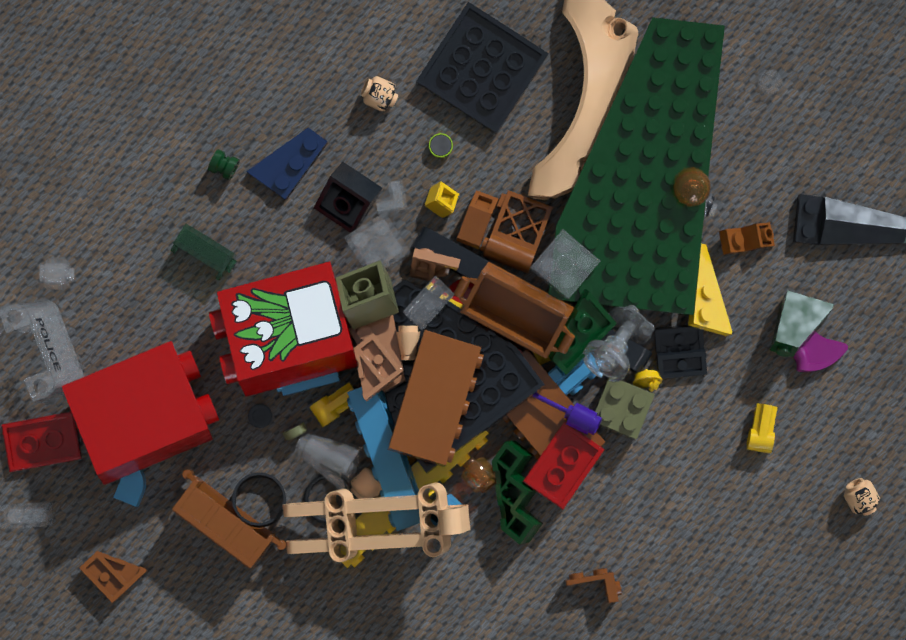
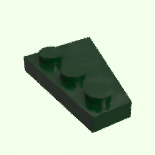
M585 289L565 325L570 333L575 335L567 353L551 351L548 356L565 375L617 324L588 290ZM561 332L554 345L555 347H559L566 334L565 332Z

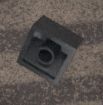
M342 162L330 175L313 208L351 234H354L375 203L382 187Z

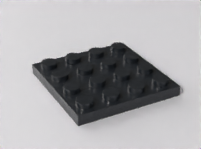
M468 2L416 80V83L497 134L549 53Z

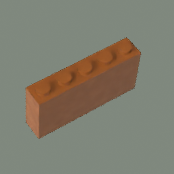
M424 330L387 450L445 467L447 462H452L455 449L451 448L454 438L459 439L463 426L459 424L461 415H466L470 403L466 401L468 391L473 392L477 378H474L473 374L475 368L480 369L484 355L480 354L481 347Z
M525 350L522 353L523 357L545 384V387L539 390L537 394L567 409L570 405L575 406L532 354ZM532 396L502 418L506 423L512 422L516 427L513 432L522 442L525 439L532 446L529 451L537 460L564 421L567 423V419L564 418V412ZM597 431L594 435L582 433L599 446L605 443Z

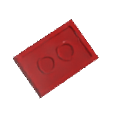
M72 412L1 425L9 472L82 459L77 426Z
M564 421L523 482L563 510L605 449L578 430L566 425Z

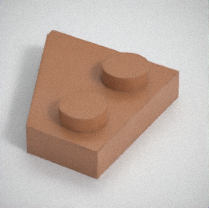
M415 248L410 277L434 282L439 277L448 275L450 268L458 270L461 259L437 254L426 248Z
M374 333L354 347L362 385V394L367 402L404 372Z

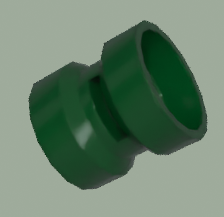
M217 149L209 163L208 171L214 174L220 172L224 179L230 181L238 168L240 159L234 156L226 157L224 151Z

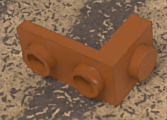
M607 568L593 570V575L584 576L583 572L569 574V579L564 580L565 585L568 586L603 579L608 603L618 602V596L622 595L620 582L615 581L614 573L612 571L608 572Z

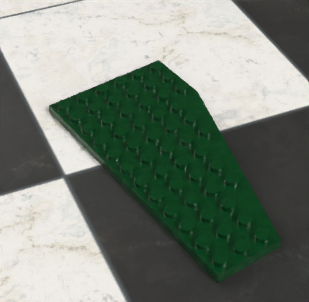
M652 17L557 222L549 295L562 301L578 302L586 289L601 305L686 315L694 314L724 25Z

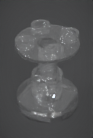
M628 304L626 307H614L609 312V315L617 323L612 328L616 332L615 335L608 336L605 341L593 340L588 343L583 351V354H585L583 361L586 367L600 378L603 375L611 377L609 379L611 382L622 381L629 372L630 363L625 355L628 351L627 342L629 339L635 343H645L649 341L655 329L653 324L648 322L639 313L638 309L631 304Z

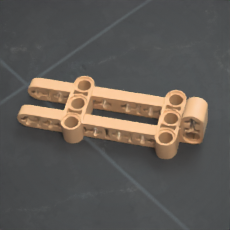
M431 483L420 488L418 495L354 499L349 490L339 489L329 492L325 497V501L283 504L284 517L326 515L327 537L286 541L287 554L329 552L332 560L336 562H344L354 558L358 550L422 547L426 555L437 557L449 551L451 535L461 534L470 530L468 505H448L446 489L440 483ZM430 489L436 493L435 501L429 498L428 493ZM337 495L342 498L341 507L336 503ZM419 509L421 532L357 536L355 513ZM432 514L438 517L437 526L431 522ZM339 519L342 520L345 525L344 531L340 530V528L338 527ZM434 539L440 542V550L434 548ZM341 544L347 549L346 556L341 553Z

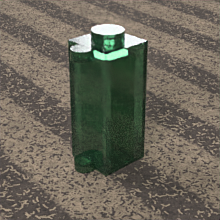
M186 223L170 250L176 253L178 248L211 267L218 272L215 278L218 281L225 276L226 272L231 273L238 262L235 260L237 256L235 253Z

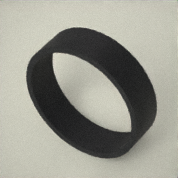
M252 473L237 483L232 495L233 508L239 519L245 524L257 528L267 527L277 522L283 515V504L281 510L273 519L263 523H254L243 518L236 507L237 493L245 482L258 477L270 479L280 487L283 493V504H286L285 490L282 484L272 475Z

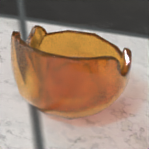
M695 167L681 170L675 176L674 193L680 203L687 206H697L705 202L711 188L708 176L701 169Z

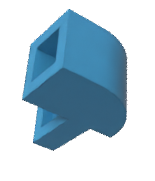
M142 470L120 478L121 480L113 498L138 507L146 490V477Z

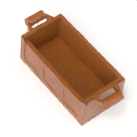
M491 262L486 264L478 279L462 276L454 291V295L464 304L460 313L546 359L551 351L566 354L575 338V335L570 333L565 326L575 307L549 295V293ZM471 282L474 286L466 299L463 295ZM563 331L566 334L557 348L554 345Z
M192 470L183 471V477L190 479L192 483L172 508V511L246 567H254L272 543H275L279 550L286 548V540H280L266 527L257 528L245 524L237 516L230 500L195 476ZM236 506L238 512L243 518L250 522L259 523L246 512H244L242 509H240L238 506Z

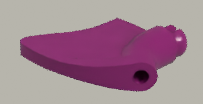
M815 331L793 357L796 361V371L815 372L822 370L840 359L848 350V345L824 338Z

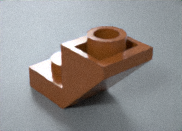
M476 190L456 241L479 249L499 199Z
M770 222L719 231L723 255L775 246L774 233Z

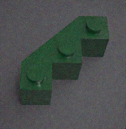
M506 441L492 460L497 483L495 485L498 506L500 505L501 512L500 524L501 530L521 545L529 543L543 523L525 509L537 491L523 482L525 478L520 475L533 457V454L516 441Z

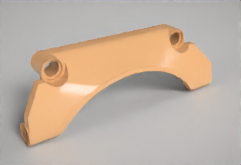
M564 0L562 13L576 32L583 55V90L576 115L568 131L554 150L533 168L528 197L549 200V198L556 199L572 192L634 58L638 29L625 19L615 18L616 10L605 0Z

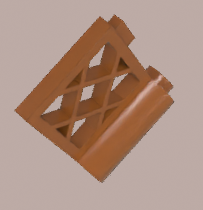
M508 190L507 194H501L497 204V208L501 209L490 238H484L480 251L484 252L483 257L528 273L553 207ZM510 198L520 201L523 210L511 214L508 208ZM535 208L546 211L544 219L535 223L529 211ZM506 211L508 216L503 218L504 213ZM526 213L530 225L518 229L514 217ZM510 220L515 231L510 234L499 232L500 224ZM541 224L540 229H539V232H538L536 226H538V225ZM533 228L536 235L534 245L524 241L521 233Z

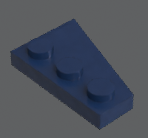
M307 128L246 172L286 200L327 145L328 141L310 128Z

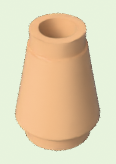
M398 326L396 335L401 360H415L420 337L418 326Z

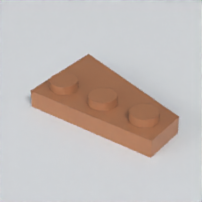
M393 315L355 330L352 327L349 328L357 345L374 333L404 372ZM403 373L382 389L383 392L386 393L406 382L405 374Z

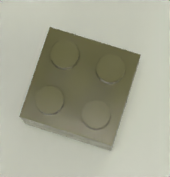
M381 260L336 277L342 310L353 330L399 312L391 278Z
M608 376L594 410L598 413V416L602 417L600 426L636 440L655 394Z

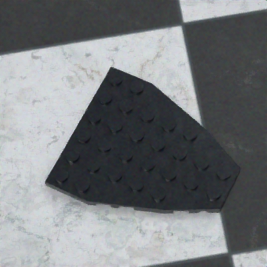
M406 280L393 287L399 311L393 314L396 331L398 332V326H418V332H420L418 348L423 332L427 330L481 347L480 354L484 355L480 369L475 368L473 377L477 378L473 392L468 391L466 401L470 402L465 416L461 415L459 424L463 426L459 439L454 438L451 448L455 449V453L545 387V384L515 345L507 342L497 335L496 332L488 329L481 323L460 313L462 309L445 299L443 300ZM402 360L406 382L385 393L394 424L397 420L415 360ZM416 459L427 474L438 466Z

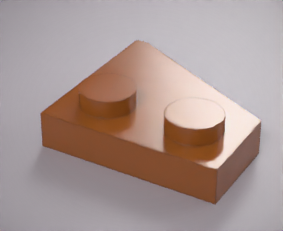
M96 551L79 567L112 604L147 572L141 566H136Z

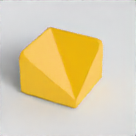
M441 181L430 188L424 206L441 218H444L454 212L459 193Z

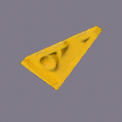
M701 243L694 314L689 315L688 325L723 336L732 335V329L707 245Z

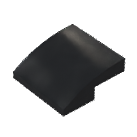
M689 325L654 328L657 368L662 379L707 375L706 351L704 349L702 329Z

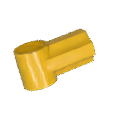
M350 383L344 385L330 396L323 397L309 407L322 428L340 417V414L349 408L347 392L354 390Z
M756 403L752 428H750L747 438V450L772 453L775 440L773 430L777 413L776 406Z

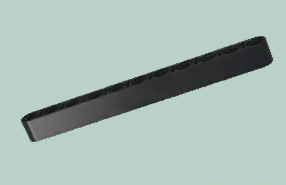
M422 226L411 246L414 250L415 248H426L437 254L461 259L458 270L451 268L450 270L467 278L478 279L481 271L489 262L425 226ZM612 329L592 348L636 373L644 370L652 355V352Z

